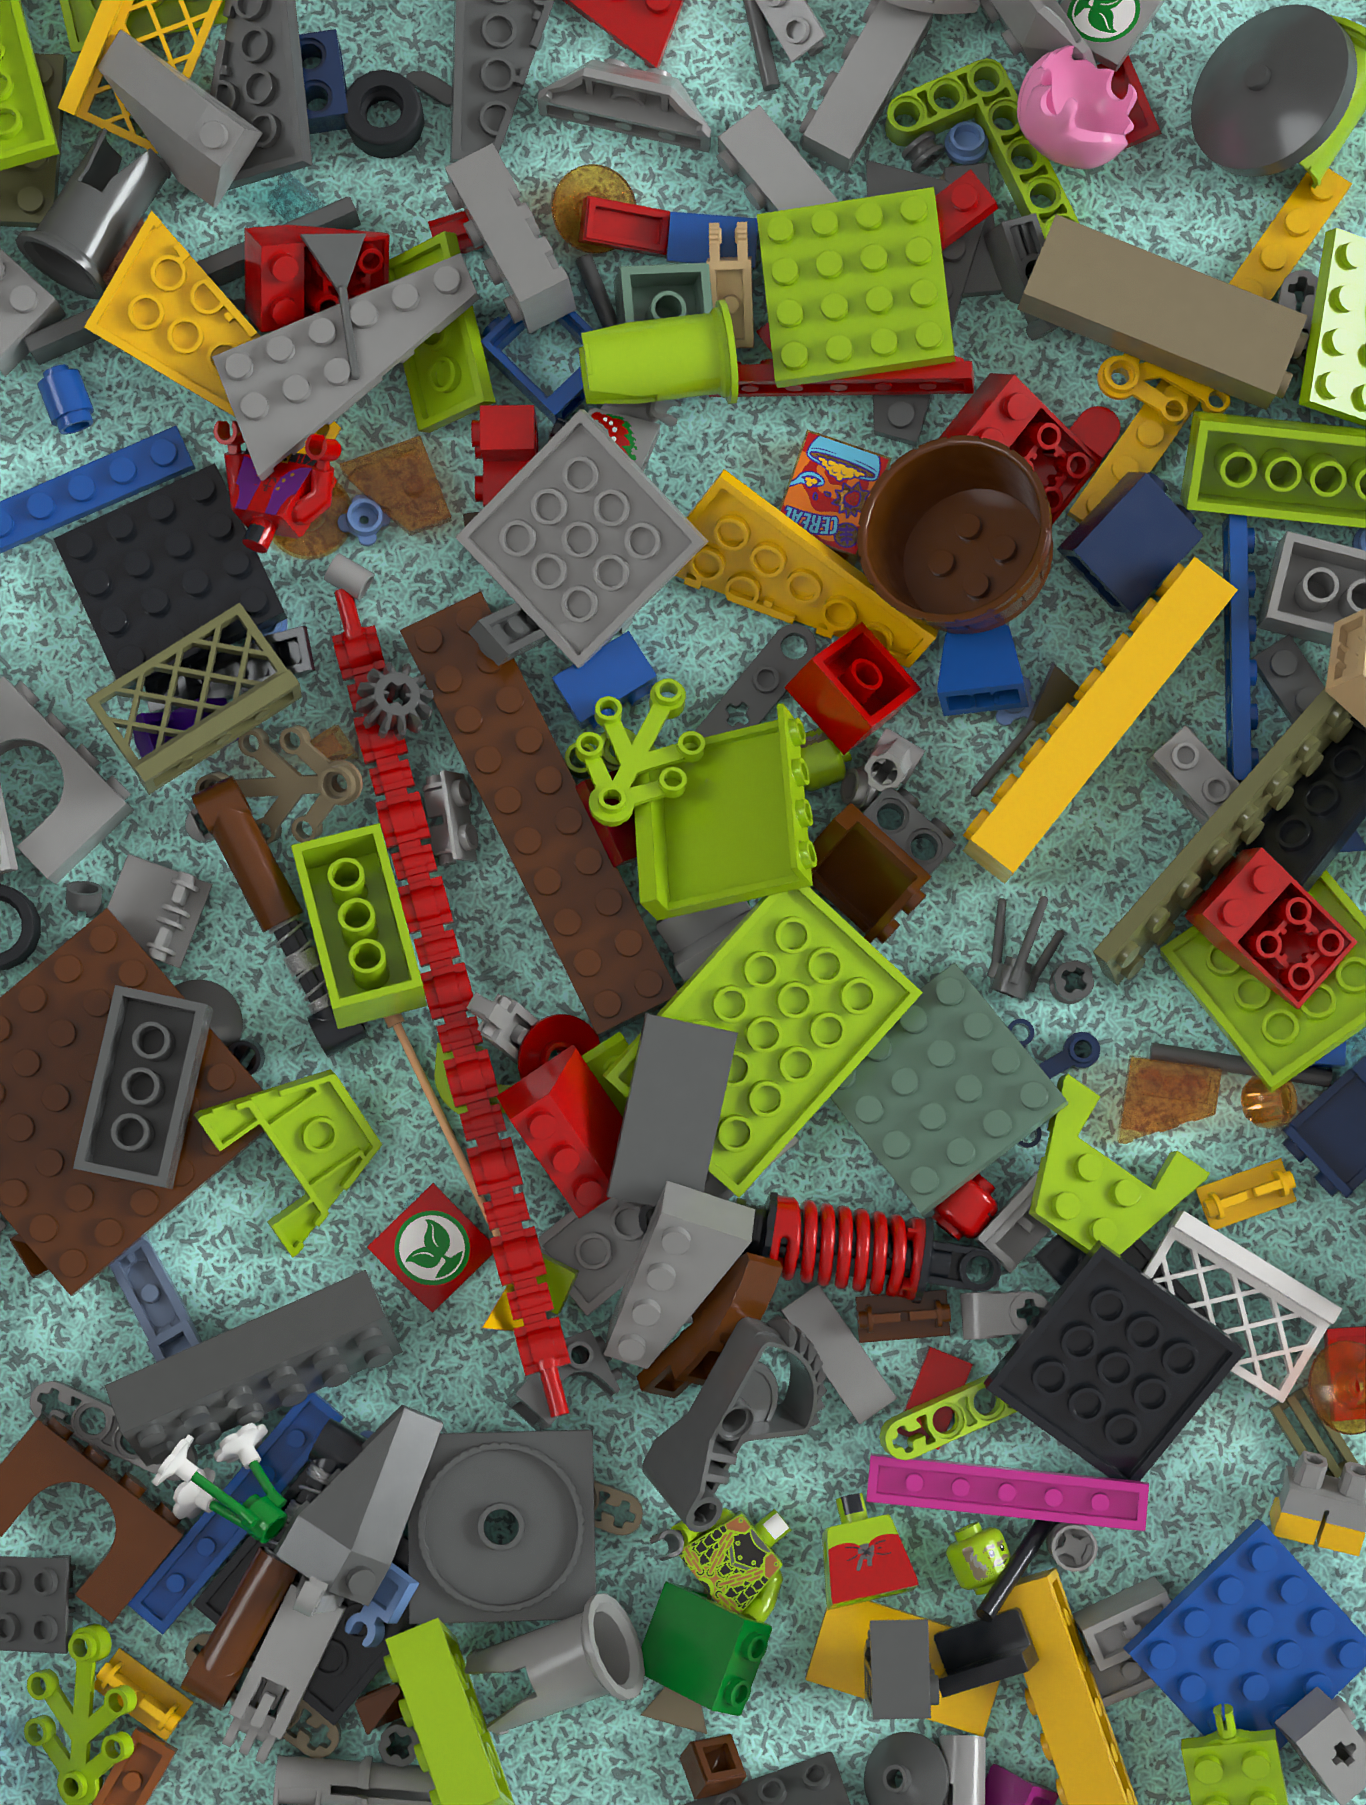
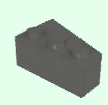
M928 1619L870 1620V1630L867 1633L868 1640H866L864 1647L865 1701L872 1719L931 1718V1705H939L938 1675H935L934 1669H931V1663H929Z

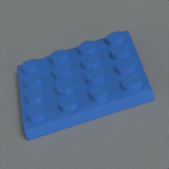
M1256 1519L1171 1603L1123 1647L1203 1736L1217 1731L1213 1708L1221 1704L1223 1717L1226 1720L1224 1704H1230L1233 1707L1236 1729L1247 1731L1275 1729L1279 1750L1288 1740L1275 1724L1277 1719L1316 1687L1320 1688L1332 1700L1366 1667V1636L1259 1519Z

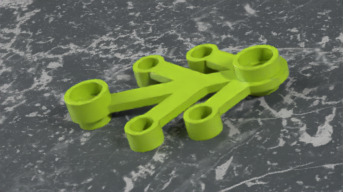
M666 678L652 686L649 698L650 711L632 745L621 721L622 705L620 701L614 697L606 696L596 702L595 720L604 728L620 766L613 781L601 758L603 754L602 738L594 732L582 733L577 738L576 756L585 763L595 787L589 797V810L592 816L602 825L609 827L621 825L631 817L635 806L664 797L678 798L683 795L686 789V774L678 767L665 768L660 773L658 781L631 787L637 775L682 761L696 762L703 757L705 739L696 731L684 732L680 735L676 744L650 751L666 719L676 718L684 710L686 691L676 680ZM670 692L675 694V696L666 698L661 693ZM609 708L616 713L612 716H606L601 711ZM687 743H694L699 748L697 750L690 751L687 750L684 747V745ZM593 744L597 749L588 752L582 749V746ZM673 778L678 780L680 785L671 787L665 781ZM612 798L620 801V803L608 805L604 800Z
M96 1623L75 1630L68 1643L69 1654L76 1661L74 1706L71 1705L60 1688L57 1674L51 1669H43L32 1673L27 1680V1690L30 1696L35 1700L44 1699L71 1739V1753H69L56 1734L54 1720L48 1715L32 1718L24 1726V1736L27 1742L32 1746L42 1745L58 1770V1792L67 1805L92 1804L102 1788V1775L116 1763L128 1759L134 1751V1743L131 1736L126 1732L119 1731L106 1736L101 1744V1752L90 1760L91 1742L119 1716L132 1712L137 1704L135 1691L128 1685H120L107 1691L104 1697V1704L93 1713L96 1662L106 1658L112 1646L111 1637L107 1629ZM41 1678L44 1680L46 1684L45 1691L41 1687ZM118 1694L123 1699V1707H121L118 1703ZM38 1724L43 1730V1736L37 1731ZM115 1741L120 1745V1754L115 1749Z

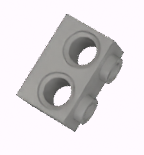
M1186 725L1145 763L1202 826L1240 785Z

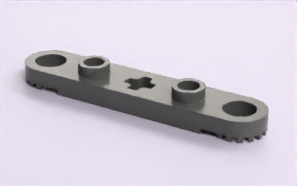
M789 624L779 629L695 731L703 737H708L761 724L786 694L787 690L784 687L815 656L817 644L813 633L805 626L799 624ZM792 635L802 638L807 646L804 656L798 659L786 657L781 650L783 640ZM741 705L746 706L748 709L745 716L749 722L746 725L737 722L734 726L728 724L730 714L726 709L729 706L735 709Z

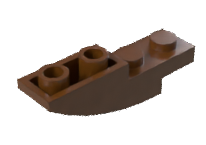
M748 1252L738 1258L691 1315L693 1323L685 1328L659 1354L648 1369L644 1368L636 1376L641 1391L675 1399L690 1384L703 1386L737 1323L745 1317L761 1320L783 1269L780 1261Z

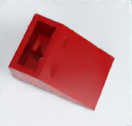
M299 225L244 228L245 314L261 332L275 331L340 304L337 291L300 237L301 234L366 233L347 287L348 300L389 283L390 235L383 232Z
M990 373L939 437H946L947 439L950 436L959 435L979 436L980 439L984 437L998 441L1008 446L1011 451L1014 450L1024 457L1033 467V472L1037 473L1043 484L1050 505L1052 525L1101 464V461L1015 374Z
M1262 847L1242 850L1184 914V917L1217 949L1296 1009H1299L1358 943Z

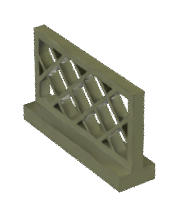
M238 603L88 697L86 702L150 795L302 698L300 683L290 669L287 670L241 603ZM239 619L247 631L244 647L219 643L222 629ZM214 634L213 641L205 640ZM252 640H254L260 650L251 649ZM193 647L210 650L206 672L181 667L184 653ZM217 651L242 656L238 677L213 673ZM249 657L267 660L276 672L262 682L244 679ZM175 659L174 666L167 665V663ZM154 671L172 674L167 696L143 692L145 677ZM179 676L204 680L199 702L174 697ZM210 682L236 686L233 700L224 706L206 703ZM137 683L135 690L127 689ZM242 687L250 688L248 691L241 694ZM116 695L133 698L129 720L109 717L101 705ZM140 700L165 704L161 726L135 722ZM172 706L197 710L194 725L185 731L167 728ZM204 712L212 713L204 719H202ZM116 727L126 729L124 738ZM133 730L158 734L155 750L138 759L130 748ZM165 736L174 737L164 743Z

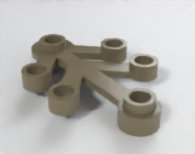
M293 725L284 729L280 734L279 743L286 753L296 754L316 775H302L269 746V736L261 728L255 727L238 739L241 752L246 756L254 757L275 776L235 779L245 797L279 796L264 817L256 820L267 844L280 838L282 833L281 824L304 794L320 793L307 814L298 817L292 823V834L301 843L317 839L321 835L323 830L322 822L335 805H348L354 802L362 792L363 780L357 767L346 760L331 762L310 743V733L301 725ZM291 732L298 735L300 739L299 747L291 743ZM250 735L258 739V749H254L250 745ZM215 771L201 777L196 783L195 793L215 784L216 781L219 782L227 778L228 775ZM339 774L347 782L346 789L341 788L337 782ZM303 821L311 825V835H307L303 831ZM263 823L269 826L271 830L270 837H266L261 829Z

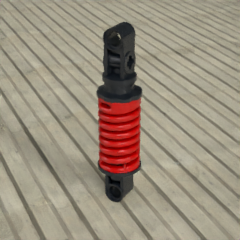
M772 1191L764 1206L750 1205L746 1203V1199L737 1198L735 1201L737 1204L755 1209L752 1242L740 1257L748 1252L780 1261L783 1268L781 1277L786 1281L792 1280L796 1268L801 1269L800 1280L802 1283H811L814 1272L818 1271L817 1282L820 1286H828L831 1282L832 1274H836L835 1286L838 1289H845L848 1286L850 1276L853 1277L852 1288L854 1291H864L866 1280L869 1279L870 1292L874 1295H879L883 1291L885 1275H888L885 1290L888 1297H902L911 1300L912 1303L920 1304L928 1283L974 1291H986L994 1287L1000 1279L1001 1265L993 1253L981 1247L934 1240L933 1218L929 1216H924V1218L912 1217L905 1224L900 1214H892L886 1218L882 1211H875L869 1216L864 1208H858L852 1213L848 1206L841 1205L834 1210L833 1206L826 1202L820 1204L817 1208L813 1200H805L799 1207V1203L794 1197L778 1195V1192ZM642 1204L638 1219L639 1226L645 1234L648 1227L646 1214L654 1206ZM976 1256L985 1257L989 1263L987 1276L980 1281H971L966 1274L968 1262Z

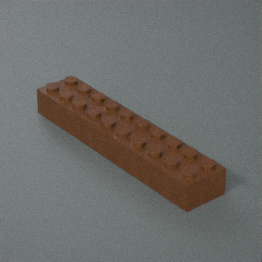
M480 591L401 629L400 632L420 674H424L426 677L425 684L427 688L433 690V700L586 1014L598 1038H601L644 1017L645 1013L650 1014L664 1007L678 990L617 867H613L575 788L576 783L515 659L513 658L498 666L492 659L482 653L478 643L468 633L478 620L492 614Z

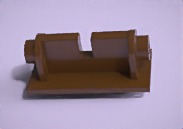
M947 1290L925 1291L920 1304L912 1303L911 1300L902 1297H888L886 1294L855 1297L859 1343L950 1336L949 1322H951L950 1304L947 1301Z

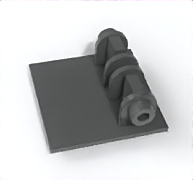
M71 1555L52 1556V1558L0 1556L1 1651L68 1653V1643L73 1634V1616H69V1613L75 1612V1607L69 1606V1599L75 1598V1593L69 1592V1588H73V1570H76V1565L71 1564Z

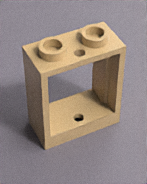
M1366 608L1334 622L1325 691L1365 728Z

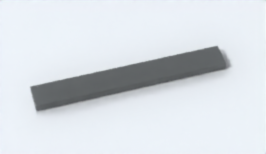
M347 196L283 225L351 230L360 226L361 223L351 197ZM245 241L197 261L198 265L218 287L245 276ZM96 306L27 335L24 338L29 352L38 365L101 339L84 328Z

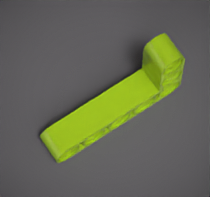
M980 59L892 99L888 106L885 123L886 136L892 143L897 146L906 147L917 137L928 131H933L936 135L952 128L957 123L974 118L988 138V149L1021 217L1036 213L1044 239L1048 235L1056 214L1079 223L1049 159L1030 144L1020 129L1017 118L1018 95L1001 63L994 59ZM979 80H988L993 83L995 89L988 92L981 91L974 83ZM947 97L953 100L956 106L951 109H942L937 106L935 100ZM903 114L909 115L914 118L916 124L904 127L899 125L895 118ZM998 118H1006L1012 122L1014 127L1010 130H1001L995 126L993 121ZM1018 156L1026 157L1032 162L1033 166L1028 169H1020L1013 164L1012 159ZM1034 195H1044L1051 201L1052 205L1040 208L1035 206L1030 198Z

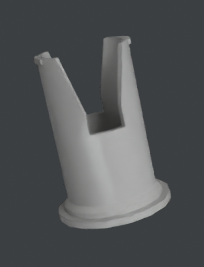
M606 1593L591 1596L584 1605L582 1613L487 1648L472 1650L466 1657L465 1667L466 1674L507 1673L526 1667L530 1683L535 1692L487 1724V1729L495 1733L496 1736L507 1734L516 1727L609 1694L621 1701L634 1699L643 1688L645 1675L643 1653L636 1630L628 1614L618 1601Z

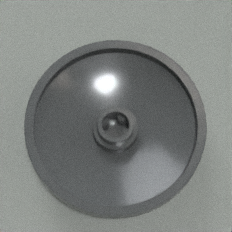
M1299 4L1284 5L1266 10L1236 28L1217 47L1207 61L1193 94L1191 125L1196 142L1203 153L1223 170L1243 177L1272 175L1296 165L1311 155L1336 129L1353 96L1357 78V57L1351 38L1323 10Z

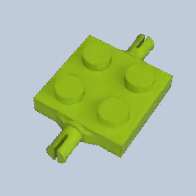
M1219 1704L1213 1708L1217 1731L1203 1737L1181 1739V1751L1192 1805H1289L1275 1729L1261 1731L1236 1729L1233 1707L1230 1704H1224L1226 1719L1224 1720L1222 1706Z

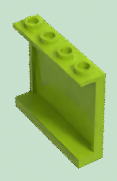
M783 703L777 704V720L704 737V755L696 762L682 761L637 775L633 787L658 781L660 773L668 767L682 769L687 777L685 792L680 797H664L634 807L640 904L657 921L813 886L811 868L816 867L817 857L814 846L808 837V826L813 825V814L808 800L805 799L804 786L809 784V772L805 760L801 758L800 746L806 743V735L800 718H794ZM687 743L684 745V747L690 751H694L699 748L694 743ZM653 744V746H652V748H651L650 751H653V750H656V749H657V748L654 746V744ZM673 778L665 781L671 787L680 785V782Z

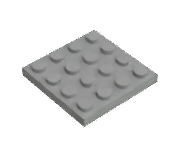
M580 409L455 537L577 668H581L709 542L584 409Z

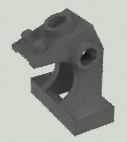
M591 1329L565 1338L571 1364L558 1368L561 1383L570 1376H584L597 1384L610 1397L618 1393L620 1388L616 1381L623 1377L618 1367L610 1370L607 1362L611 1361L612 1358L603 1355L605 1349L603 1338L600 1335L594 1337ZM571 1352L579 1355L580 1364L572 1360ZM540 1373L527 1376L504 1401L536 1431L549 1427L557 1418H551Z

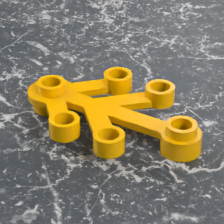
M1126 353L1106 359L1101 364L1097 373L1098 386L1106 396L1115 400H1125L1133 396L1158 411L1161 422L1171 427L1179 425L1186 417L1188 412L1186 402L1178 396H1166L1146 381L1163 379L1200 401L1204 412L1224 414L1231 401L1228 394L1149 362L1139 363L1141 359ZM1114 373L1122 374L1126 378V383L1123 385L1115 384L1111 375ZM1218 396L1222 400L1223 406L1220 408L1213 407L1209 403V397ZM1166 406H1176L1180 410V416H1169L1166 412Z

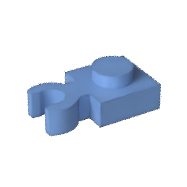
M391 1563L369 1606L364 1605L360 1613H355L348 1619L345 1632L348 1634H359L365 1624L368 1633L362 1645L366 1648L377 1647L385 1635L384 1622L387 1624H397L419 1582L394 1563Z

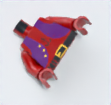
M217 421L213 430L214 437L220 444L228 446V452L224 454L231 509L248 528L242 543L255 552L267 553L274 535L295 539L302 537L310 524L327 511L332 504L333 488L336 485L337 479L334 477V468L330 466V461L337 460L341 454L339 442L335 439H325L324 435L311 434L305 442L306 454H289L273 468L274 472L261 481L248 449L246 448V451L241 450V445L245 441L237 421H232V436H230L229 423L227 421Z

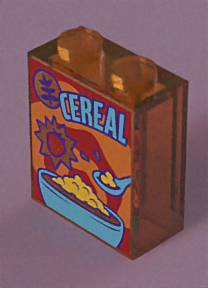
M807 429L779 511L855 567L859 557L857 533L858 528H860L858 523L861 510L866 498L870 496L869 492L877 479L886 469L889 470L892 458Z

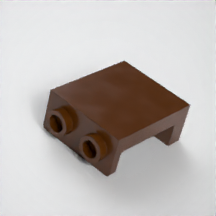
M852 803L833 818L812 843L817 857L816 867L811 868L813 886L865 933L864 938L870 944L875 939L883 944L900 926L895 917L901 911L909 915L927 896L920 889L932 876Z

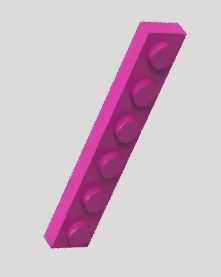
M871 1453L866 1502L1145 1531L1149 1482L923 1458L901 1460L891 1455Z

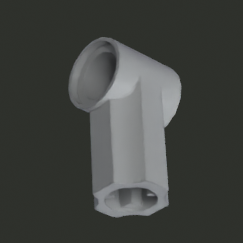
M886 728L869 755L864 767L869 778L868 784L880 792L887 788H898L900 783L905 785L923 757L925 750L891 729Z

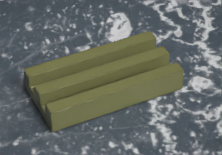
M1306 1384L1288 1395L1284 1403L1277 1402L1268 1408L1299 1458L1304 1450L1307 1451L1283 1412L1288 1407L1291 1408L1317 1452L1327 1459L1328 1470L1325 1475L1338 1478L1341 1476L1345 1463H1358L1310 1385ZM1305 1398L1343 1459L1340 1463H1336L1300 1405L1299 1401Z

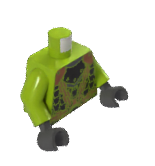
M723 1508L720 1519L708 1530L693 1532L681 1520L672 1526L671 1529L653 1535L650 1538V1543L653 1544L664 1539L668 1544V1552L659 1559L665 1561L679 1555L718 1604L749 1619L765 1622L774 1610L783 1582L782 1572L780 1571L783 1565L782 1560L771 1547L792 1531V1529L775 1509L753 1526L741 1510L734 1514L731 1510Z

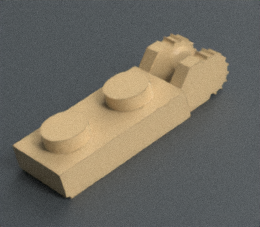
M737 222V227L735 228V243L737 244L738 257H720L722 229L719 223H709L710 258H707L706 263L709 264L713 308L717 300L725 299L732 320L736 348H754L752 256L748 257L747 222Z

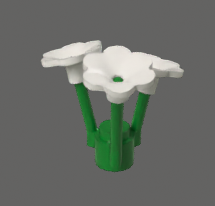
M250 1423L240 1428L236 1433L226 1436L219 1443L220 1448L216 1450L213 1457L217 1462L226 1461L227 1463L240 1459L245 1469H251L267 1496L260 1497L258 1494H254L241 1505L214 1485L213 1482L216 1475L214 1470L209 1467L202 1470L187 1459L188 1449L194 1440L190 1435H187L185 1439L183 1438L176 1445L152 1480V1483L158 1486L166 1478L176 1474L185 1481L176 1488L173 1499L176 1502L173 1507V1514L178 1519L185 1517L194 1519L201 1510L207 1513L214 1511L245 1530L262 1544L272 1540L282 1530L288 1519L287 1514L281 1509L287 1500L276 1491L259 1464L261 1457L256 1448L260 1446L262 1438L268 1432L264 1424L256 1426L254 1423Z

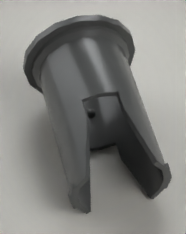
M105 128L97 133V138L37 229L34 231L22 230L15 239L21 253L43 274L78 295L99 300L107 288L103 280L104 274L167 178L170 179L172 176L168 165L151 148L118 173L122 157L106 140L105 135L108 130Z

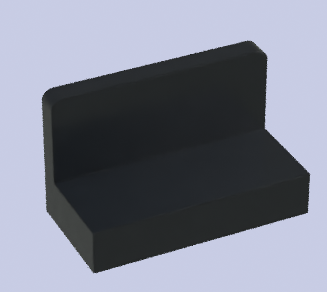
M1018 1607L997 1613L990 1623L977 1619L940 1631L934 1635V1641L945 1668V1672L938 1677L942 1698L1028 1672L1039 1661L1024 1617Z

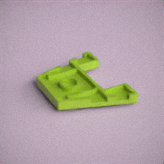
M331 1069L212 1106L194 1114L219 1152L257 1125L261 1126L305 1191V1195L267 1221L292 1258L305 1246L303 1242L315 1226L320 1227L329 1215L328 1209L343 1190L347 1191L382 1146L373 1129Z
M1065 1074L1059 1078L1057 1089L1066 1098L1068 1105L1049 1119L1047 1128L1050 1132L1045 1156L1041 1157L1029 1215L1086 1254L1100 1240L1120 1255L1201 1185L1210 1173L1179 1151H1173L1169 1153L1150 1187L1078 1137L1100 1096L1069 1074Z

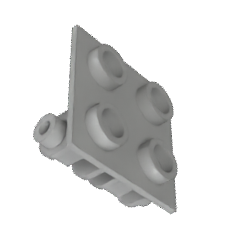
M128 854L107 908L115 915L149 957L181 968L213 884L199 880L191 874L182 871L177 872Z

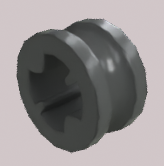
M928 131L917 137L902 152L901 156L905 161H912L911 170L915 173H921L938 161L946 151L943 144L935 143L936 135L933 131Z

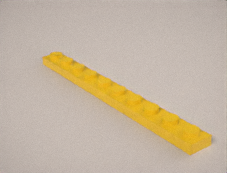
M1328 168L1321 179V184L1317 185L1314 189L1311 187L1313 184L1312 177L1307 172L1229 284L1271 301L1282 286L1284 279L1296 266L1352 183ZM1161 379L1156 386L1157 390L1168 397L1178 396L1186 402L1188 412L1184 420L1177 426H1167L1159 419L1158 411L1144 404L1067 515L1080 524L1127 472H1151L1200 401ZM1166 406V412L1169 416H1180V410L1176 406Z

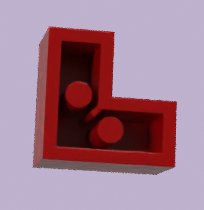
M480 405V420H472L471 438L472 447H475V459L483 460V475H475V502H483V507L539 452L538 424L534 405Z

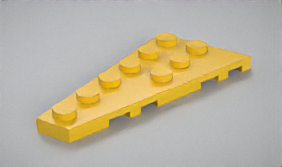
M723 469L686 516L709 542L675 575L684 579L683 584L696 589H700L703 586L725 594L728 601L790 624L797 621L816 628V634L830 639L832 635L842 637L863 622L897 662L907 668H910L937 637L938 629L914 621L891 607L873 589L874 586L870 585L865 574L725 469Z

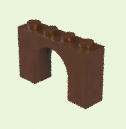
M41 1413L0 1463V1536L4 1535L31 1500L47 1487L58 1483L75 1482L87 1485L98 1491L107 1500L113 1511L116 1523L115 1538L109 1550L79 1585L75 1595L112 1624L182 1538L186 1527L180 1523L182 1519H178L173 1514V1506L165 1501H161L157 1505L144 1494L147 1490L146 1486L135 1476L128 1472L121 1476L109 1467L108 1464L111 1459L101 1449L91 1443L85 1448L72 1437L75 1431L67 1422L54 1414L49 1419Z

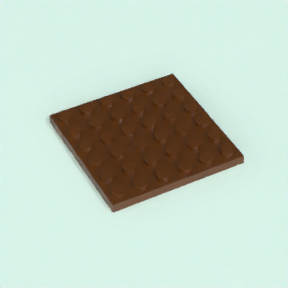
M108 908L0 997V1213L70 1296L76 1295L265 1133L261 1126L257 1125L219 1152L195 1118L194 1114L200 1110L263 1091V1088L209 1026L173 1189L73 1169L115 985L186 1000Z

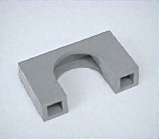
M3 676L0 679V756L17 747H40L54 754L63 772V792L57 807L17 846L48 880L57 884L134 811L125 801L131 793L113 775L106 781L95 770L101 762L83 744H80L75 749L64 738L70 730L52 712L44 717L34 707L40 699L21 680L14 686Z

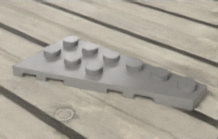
M461 253L348 300L360 374L358 380H353L350 375L351 369L348 362L340 304L212 356L257 475L261 481L274 472L273 468L289 454L295 455L305 446V441L311 434L316 433L325 424L330 425L377 386L383 380L382 376L399 362L403 364L415 354V348L433 333H440L479 300Z

